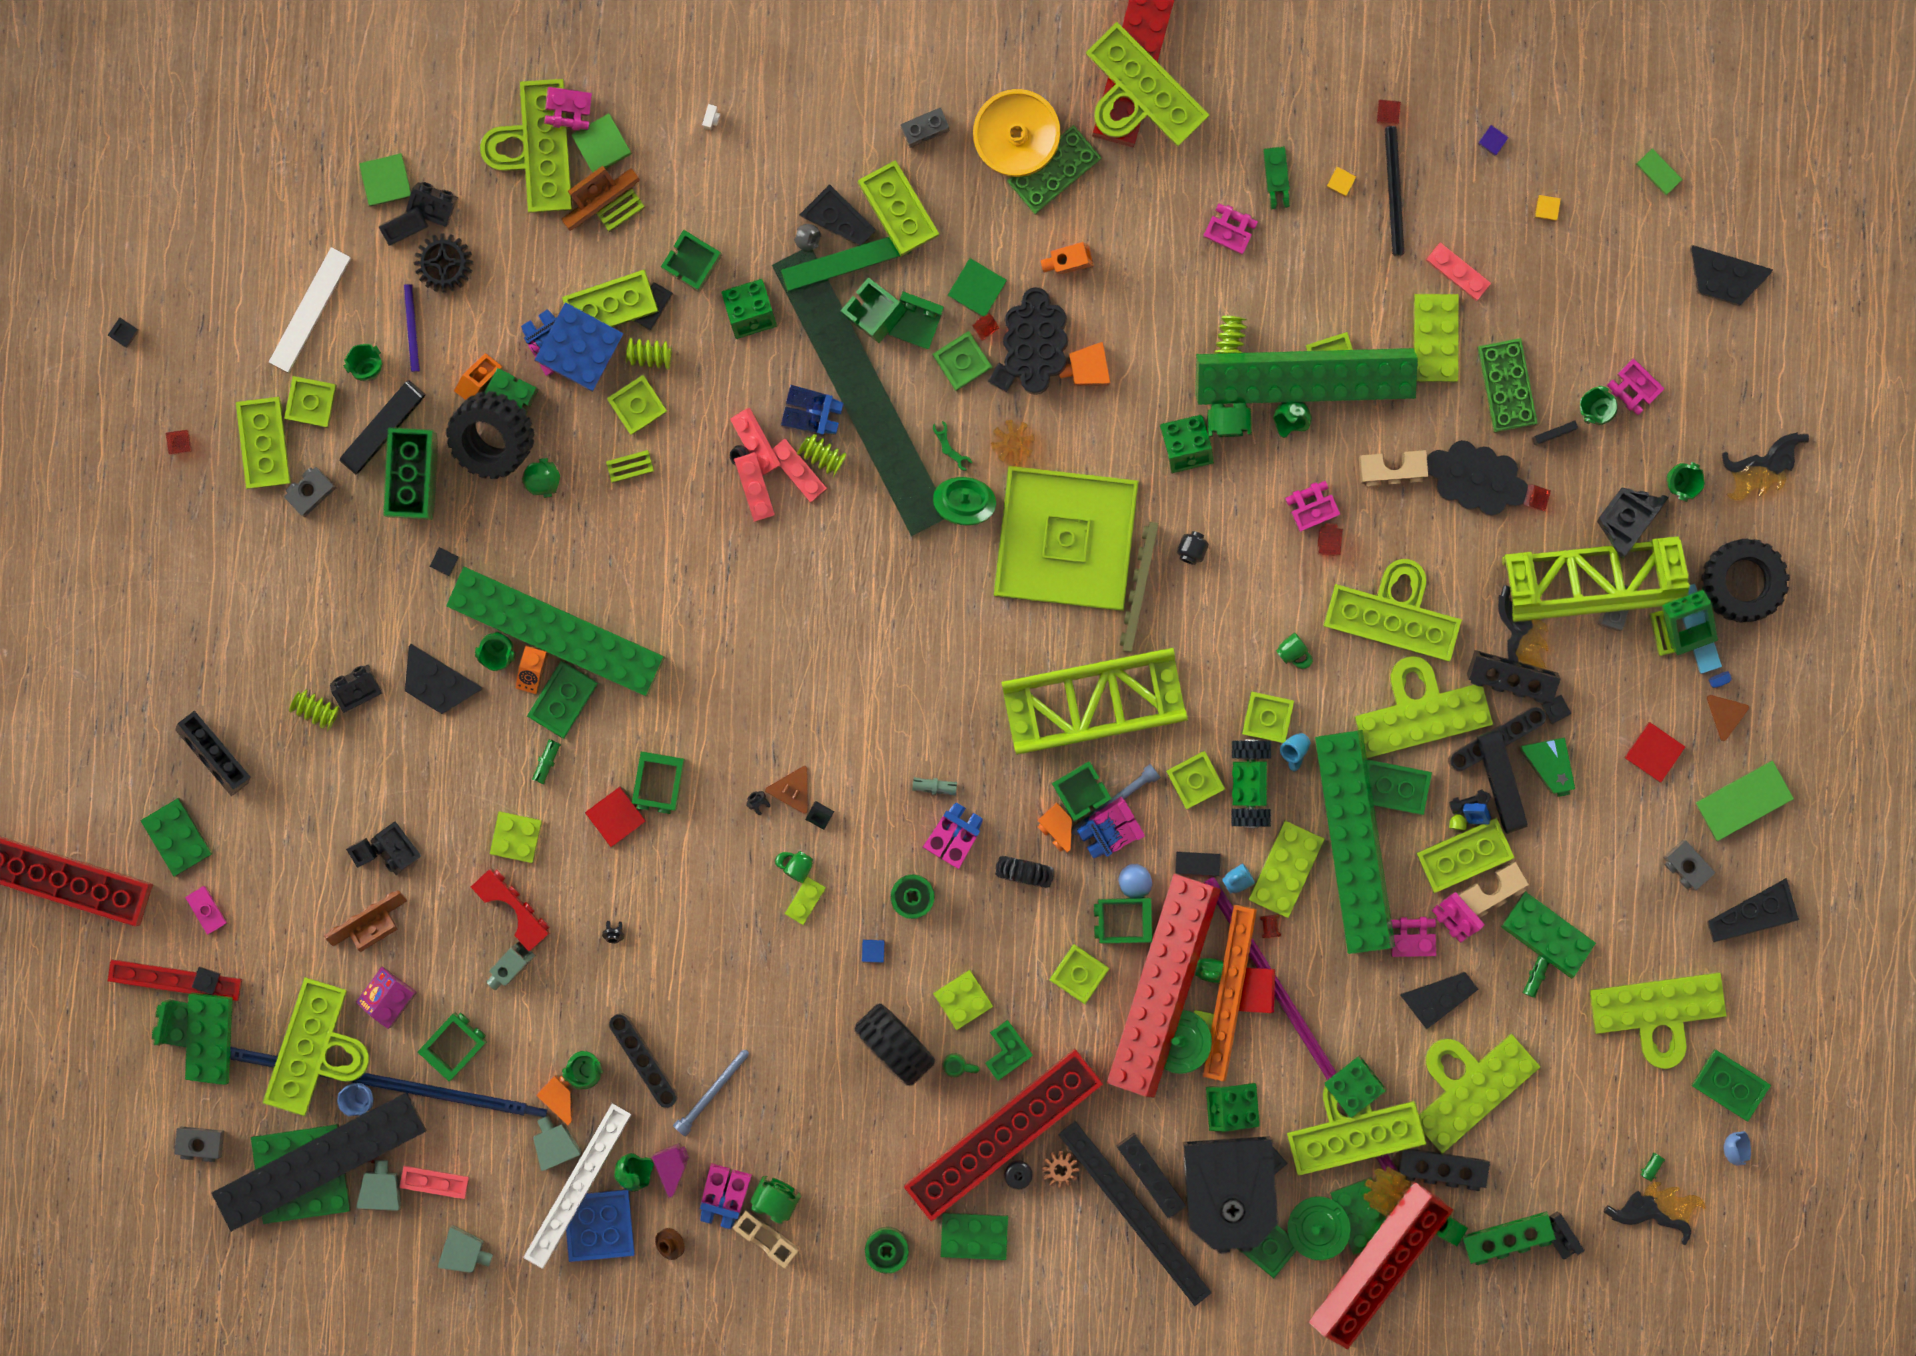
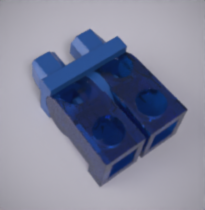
M790 384L786 405L805 409L806 411L785 406L781 427L823 436L824 433L836 434L839 423L827 419L829 412L841 415L843 402L832 399L833 396Z

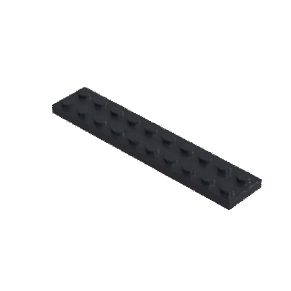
M406 1092L211 1192L230 1232L425 1133L427 1130Z

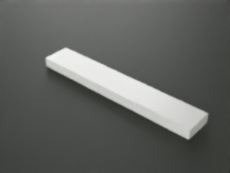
M332 247L330 248L269 360L271 364L288 373L290 372L351 260L349 256Z

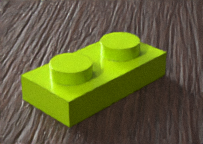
M807 876L785 915L804 925L826 887Z

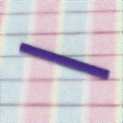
M412 284L404 285L410 367L411 372H419Z

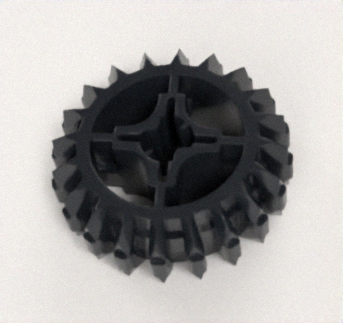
M441 233L440 240H438L436 235H432L434 242L431 243L428 239H425L424 241L428 246L424 248L422 245H419L418 248L423 253H415V256L421 259V261L414 262L415 266H421L415 273L417 275L423 274L419 278L421 282H425L428 279L425 285L427 288L434 284L433 290L435 292L441 286L442 292L446 293L447 286H449L453 292L455 291V283L460 288L463 286L460 282L461 278L465 281L469 280L464 274L465 272L472 273V269L467 268V265H473L474 262L466 260V258L472 256V253H464L468 246L466 244L460 246L462 242L460 238L453 242L454 236L452 234L449 235L448 240H446L444 233ZM447 246L456 249L461 259L449 258ZM440 247L438 256L427 260L430 253ZM442 258H445L448 262H451L448 264V266L446 265L444 270L442 266L439 265V261H442ZM460 266V269L457 272V274L454 277L447 280V277H449V271L452 268ZM427 267L438 268L441 280L432 278L428 273Z
M1007 856L999 857L996 863L995 875L999 878L1043 888L1050 887L1053 882L1054 869L1051 866Z

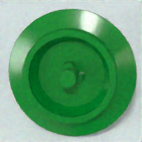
M955 477L945 480L936 488L933 495V504L939 515L947 521L969 526L980 524L993 515L996 508V497L989 486L977 479Z
M1187 1010L1182 1011L1175 1036L1171 1040L1172 1045L1164 1069L1178 1074L1189 1073L1201 1067L1207 1060L1212 1047V1036L1208 1025L1199 1015Z
M1321 1196L1307 1198L1301 1201L1289 1216L1287 1226L1289 1239L1293 1247L1309 1259L1327 1260L1342 1252L1350 1239L1351 1224L1344 1208L1330 1198Z

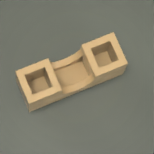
M1426 450L1402 453L1403 462L1398 470H1390L1384 465L1383 454L1359 456L1361 483H1366V486H1379L1380 481H1388V485L1401 484V480L1410 479V483L1423 482V478L1428 477Z
M1511 862L1494 872L1499 885L1493 894L1486 895L1478 884H1473L1458 893L1461 899L1479 918L1488 913V908L1492 906L1498 908L1507 902L1505 898L1512 894L1516 897L1526 891L1524 887L1529 884L1516 862Z
M748 1208L732 1228L749 1242L752 1241L767 1253V1256L784 1269L799 1250L796 1245Z

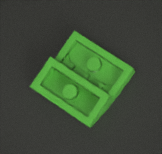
M609 113L589 124L588 130L580 129L571 134L592 173L601 166H604L606 169L632 154Z

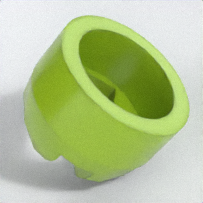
M1460 814L1454 815L1450 819L1449 828L1466 830L1467 821Z

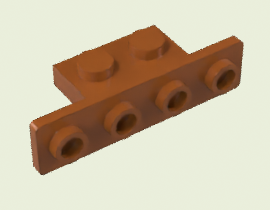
M601 166L568 190L578 207L561 220L569 231L579 227L589 217L597 214L604 206L615 201L626 190L633 188L640 181L639 177L630 168L613 180L604 166Z
M399 890L391 892L381 901L369 905L363 912L351 916L342 925L332 928L324 937L332 946H335L351 936L356 948L362 952L398 930L389 912L407 902V899Z

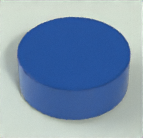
M1729 671L1713 676L1709 679L1712 688H1717L1729 683L1732 677Z

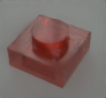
M1378 100L1376 123L1399 124L1401 101Z
M990 313L980 317L972 325L982 341L999 329L998 324Z
M189 430L166 433L169 455L192 452Z
M1529 484L1524 506L1546 512L1551 490Z

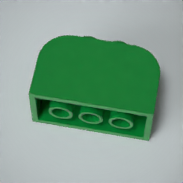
M388 428L383 516L387 518L433 519L438 459V438L435 431Z

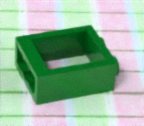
M1704 590L1662 605L1669 643L1677 656L1718 641L1712 604ZM1704 610L1705 623L1678 632L1676 620Z
M640 752L632 803L637 804V809L649 810L651 806L657 807L658 812L671 814V810L676 811L685 763L684 758ZM645 761L677 766L671 804L639 799Z
M1151 898L1098 899V904H1094V917H1098V925L1094 926V938L1099 939V943L1152 942ZM1142 904V936L1105 937L1104 905Z
M461 1012L459 1014L453 1013L417 1052L449 1082L487 1043L484 1039L486 1035L477 1027L473 1029L468 1024L470 1020ZM453 1022L477 1043L454 1069L430 1049L431 1045Z

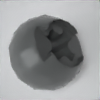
M803 224L797 228L798 231L794 242L798 248L803 251H812L819 246L821 233L816 226Z

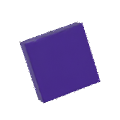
M1490 125L1478 144L1496 156L1509 137Z

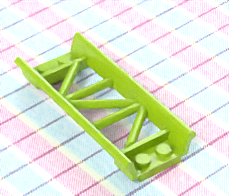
M1679 536L1635 543L1629 552L1652 550L1653 553L1627 590H1625L1619 555L1613 545L1532 554V552L1505 554L1502 557L1503 566L1506 565L1513 600V622L1662 607L1663 604L1689 595V577ZM1610 554L1616 588L1583 557ZM1556 560L1539 585H1537L1533 562ZM1567 562L1573 598L1540 601L1544 591L1564 563ZM1576 563L1608 594L1583 597ZM1655 565L1660 589L1637 591Z
M1174 648L1001 682L1016 755L1188 721L1175 663ZM1149 665L1154 695L1123 670ZM1100 675L1083 719L1080 721L1072 681ZM1116 676L1156 707L1158 714L1125 720ZM1108 681L1116 722L1089 727ZM1064 682L1072 726L1033 696L1030 689ZM1034 708L1061 728L1064 733L1039 737Z

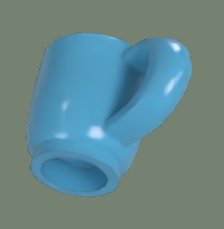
M1303 733L1289 737L1280 746V753L1289 762L1288 766L1291 771H1297L1301 767L1303 757L1309 751L1311 742L1309 737Z
M1243 863L1229 871L1225 878L1222 879L1230 894L1241 892L1255 884L1250 872Z

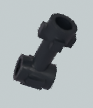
M1481 789L1477 791L1475 796L1459 800L1458 797L1453 798V801H1449L1452 814L1463 813L1462 809L1465 804L1480 803L1488 805L1491 795Z

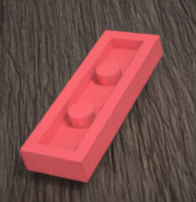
M1439 243L1426 259L1429 264L1476 301L1491 284L1442 243Z
M750 408L743 410L730 419L749 454H756L762 476L781 466Z
M783 439L772 449L781 464L780 467L810 503L827 490L826 486L804 460L797 455V452L786 439Z
M751 453L735 458L734 461L754 522L774 516L775 513L756 454Z
M403 1166L400 1188L465 1199L469 1177Z

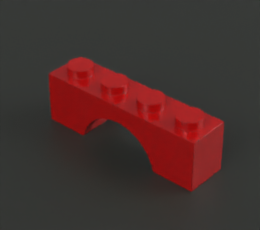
M489 869L470 887L484 903L500 900L508 903L515 910L518 917V927L514 936L528 951H531L550 934L547 930L550 928L549 925L542 918L538 920L535 917L533 907L527 901L523 903L518 898L520 893L512 885L510 887L504 882L506 878L498 869L495 871Z

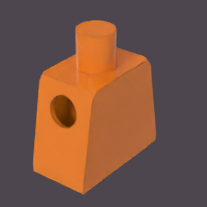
M1084 242L1051 251L1052 257L1041 260L1044 273L1055 270L1059 275L1094 266L1089 245ZM1067 257V262L1062 264V258Z
M1103 342L1070 353V363L1066 364L1065 370L1059 374L1060 378L1073 376L1074 386L1110 385Z

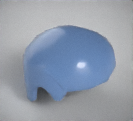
M1129 864L1122 869L1118 877L1120 889L1129 898H1143L1151 891V875L1145 867L1139 864Z
M352 1083L339 1092L337 1103L339 1109L346 1116H361L371 1109L374 1098L367 1086L362 1083Z
M1745 1131L1731 1133L1724 1142V1155L1729 1163L1736 1166L1746 1165L1745 1161L1751 1159L1749 1136Z

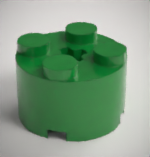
M1234 403L1233 407L1225 408L1224 404H1212L1211 409L1207 410L1209 437H1213V433H1217L1218 437H1241L1243 432H1247L1248 436L1252 435L1251 408H1247L1246 403Z
M917 874L905 875L896 881L891 890L892 906L899 915L905 918H920L926 915L933 906L935 898L934 889L931 883L923 876ZM913 891H916V896L919 899L917 901L913 900L912 902H909V896L906 894L908 892L912 893Z
M762 1176L750 1200L753 1204L751 1209L759 1214L764 1212L770 1215L771 1220L779 1224L790 1220L801 1198V1194H794L795 1188L781 1180L772 1178L771 1181L766 1180L768 1176Z
M887 1226L879 1228L870 1234L865 1245V1257L872 1269L880 1273H894L905 1265L909 1254V1244L901 1231ZM884 1245L885 1247H892L890 1255L882 1253Z

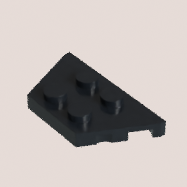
M1695 245L1690 247L1694 263V275L1697 281V293L1740 306L1773 270Z
M1621 488L1597 522L1620 558L1624 559L1669 497L1665 495L1661 497L1650 496L1649 492H1636L1628 488Z
M410 643L405 681V692L439 713L444 714L482 690L483 687Z

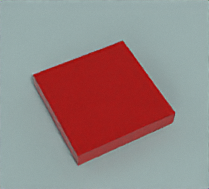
M1648 722L1624 758L1661 783L1685 749V746L1651 722Z
M620 786L585 812L610 847H613L646 822Z
M1246 967L1239 1011L1274 1013L1275 969Z

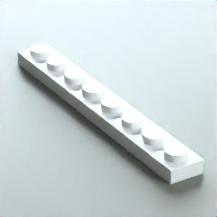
M611 1104L523 1258L544 1269L629 1121L630 1113Z

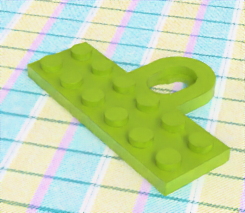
M1118 22L1086 51L1085 54L1116 84L1100 99L1095 108L1094 120L1096 126L1103 134L1113 138L1126 136L1148 116L1179 147L1209 117V114ZM1125 97L1132 100L1135 107L1132 115L1119 121L1111 119L1110 112L1117 99Z
M564 79L521 81L522 125L495 127L489 130L481 141V156L491 168L498 171L525 170L528 213L572 210V197L568 192L571 189L567 127L560 126V128H556L553 125L544 123L545 115L553 116L554 111L545 110L547 88L564 89ZM562 112V118H566V113ZM508 138H517L522 141L524 149L519 157L509 158L496 152L497 144L504 142Z
M1399 559L1392 562L1385 569L1377 595L1335 584L1323 626L1450 662L1462 619L1420 608L1426 587V574L1417 562L1410 559ZM1406 574L1411 579L1412 594L1407 601L1398 602L1392 597L1391 588L1398 581L1399 576Z
M1415 656L1399 660L1391 671L1390 682L1396 701L1395 706L1354 716L1358 730H1363L1367 758L1493 725L1483 686L1470 685L1439 693L1431 665L1426 660ZM1409 672H1415L1425 685L1424 695L1416 700L1409 698L1404 689L1406 675Z
M1720 972L1589 990L1595 1033L1639 1028L1644 1058L1651 1065L1662 1069L1676 1066L1685 1056L1686 1039L1683 1022L1726 1016ZM1660 1025H1666L1672 1031V1039L1669 1043L1670 1048L1665 1053L1659 1052L1657 1045L1652 1039L1654 1029Z
M306 977L304 978L263 1104L306 1117L319 1075L342 1082L355 1081L364 1075L369 1066V1053L366 1047L354 1038L334 1032L347 990ZM341 1046L347 1053L353 1056V1062L348 1066L332 1067L326 1060V1054L330 1048Z
M1512 1034L1508 1035L1479 1062L1456 1040L1441 1039L1436 1041L1429 1047L1425 1063L1430 1075L1445 1092L1419 1114L1424 1134L1443 1154L1540 1068V1065ZM1450 1054L1453 1058L1463 1061L1465 1072L1462 1077L1450 1079L1446 1076L1444 1066L1441 1063L1443 1055Z
M1326 1086L1323 1091V1101L1329 1122L1287 1133L1298 1176L1426 1144L1415 1101L1372 1111L1371 1104H1369L1351 1118L1343 1116L1337 1108L1338 1101Z

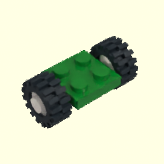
M1232 741V758H1249L1247 762H1233V805H1242L1249 809H1232L1231 826L1245 828L1271 827V809H1253L1256 806H1267V762H1256L1254 759H1271V741Z

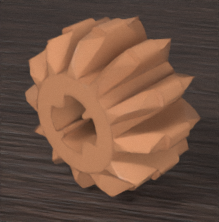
M1062 1150L1059 1151V1158H1056L1054 1152L1050 1153L1053 1161L1047 1158L1044 1159V1162L1050 1165L1042 1167V1171L1049 1172L1044 1175V1179L1047 1180L1052 1177L1049 1183L1051 1186L1058 1181V1188H1062V1181H1065L1069 1187L1071 1184L1068 1178L1074 1181L1077 1179L1075 1175L1071 1174L1072 1172H1079V1168L1071 1167L1077 1163V1160L1073 1159L1069 1162L1071 1153H1068L1063 1158ZM1058 1164H1060L1062 1167H1067V1169H1064L1065 1173L1062 1175L1060 1172H1054V1170H1057L1056 1166Z

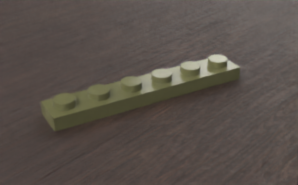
M1149 522V526H1144L1142 539L1146 540L1144 548H1139L1137 560H1141L1139 569L1135 568L1133 576L1136 587L1135 590L1130 591L1128 602L1132 603L1131 611H1126L1124 624H1127L1126 633H1121L1119 645L1123 646L1122 651L1132 652L1159 523Z

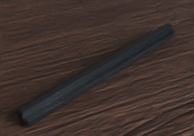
M1388 126L1385 128L1392 254L1393 256H1402L1405 250L1397 127Z

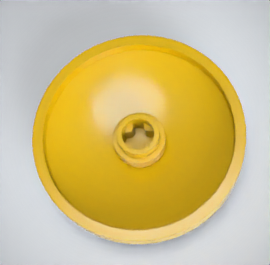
M1023 89L1007 90L991 97L979 110L973 127V140L980 158L995 172L1010 177L1031 175L1044 168L1056 154L1061 137L1060 123L1050 103L1037 93Z

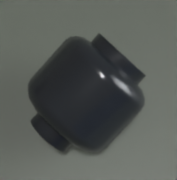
M1192 531L1191 534H1184L1177 549L1181 561L1196 565V563L1204 560L1209 544L1203 539V534Z
M1022 1160L1012 1161L1005 1168V1181L1013 1189H1024L1032 1181L1031 1167Z

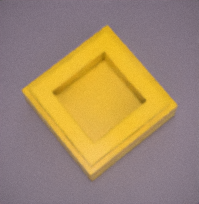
M1336 167L1327 188L1346 197L1356 176Z
M1539 195L1535 218L1557 221L1561 199Z

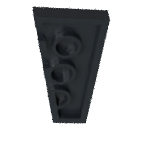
M1787 878L1707 921L1713 943L1798 921L1799 918Z

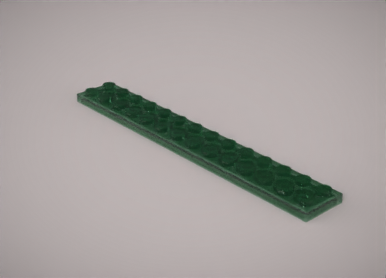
M800 250L773 264L772 267L912 537L945 520L939 515L933 504V495L936 488L849 319L841 312L842 306L828 279L787 292L781 270L817 259L813 250Z

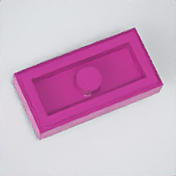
M205 886L185 897L207 935L227 924Z

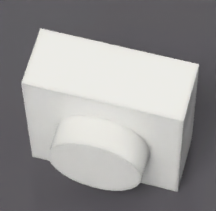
M708 104L702 124L704 129L712 131L713 125H718L720 113H717V106Z

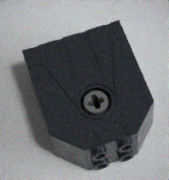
M1264 1136L1183 1142L1187 1213L1190 1230L1213 1250H1217L1218 1253H1230L1231 1249L1239 1248L1240 1252L1253 1251V1247H1258L1278 1224L1272 1138ZM1232 1204L1237 1208L1234 1209V1213H1230L1228 1210Z

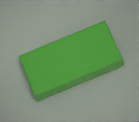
M1653 148L1636 163L1639 169L1665 195L1683 180Z

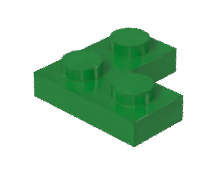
M1008 1019L990 1032L1002 1051L986 1061L985 1064L996 1080L999 1081L1031 1058L1033 1054Z

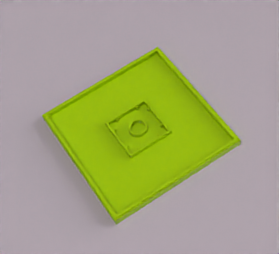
M1008 466L994 596L1124 611L1138 481Z

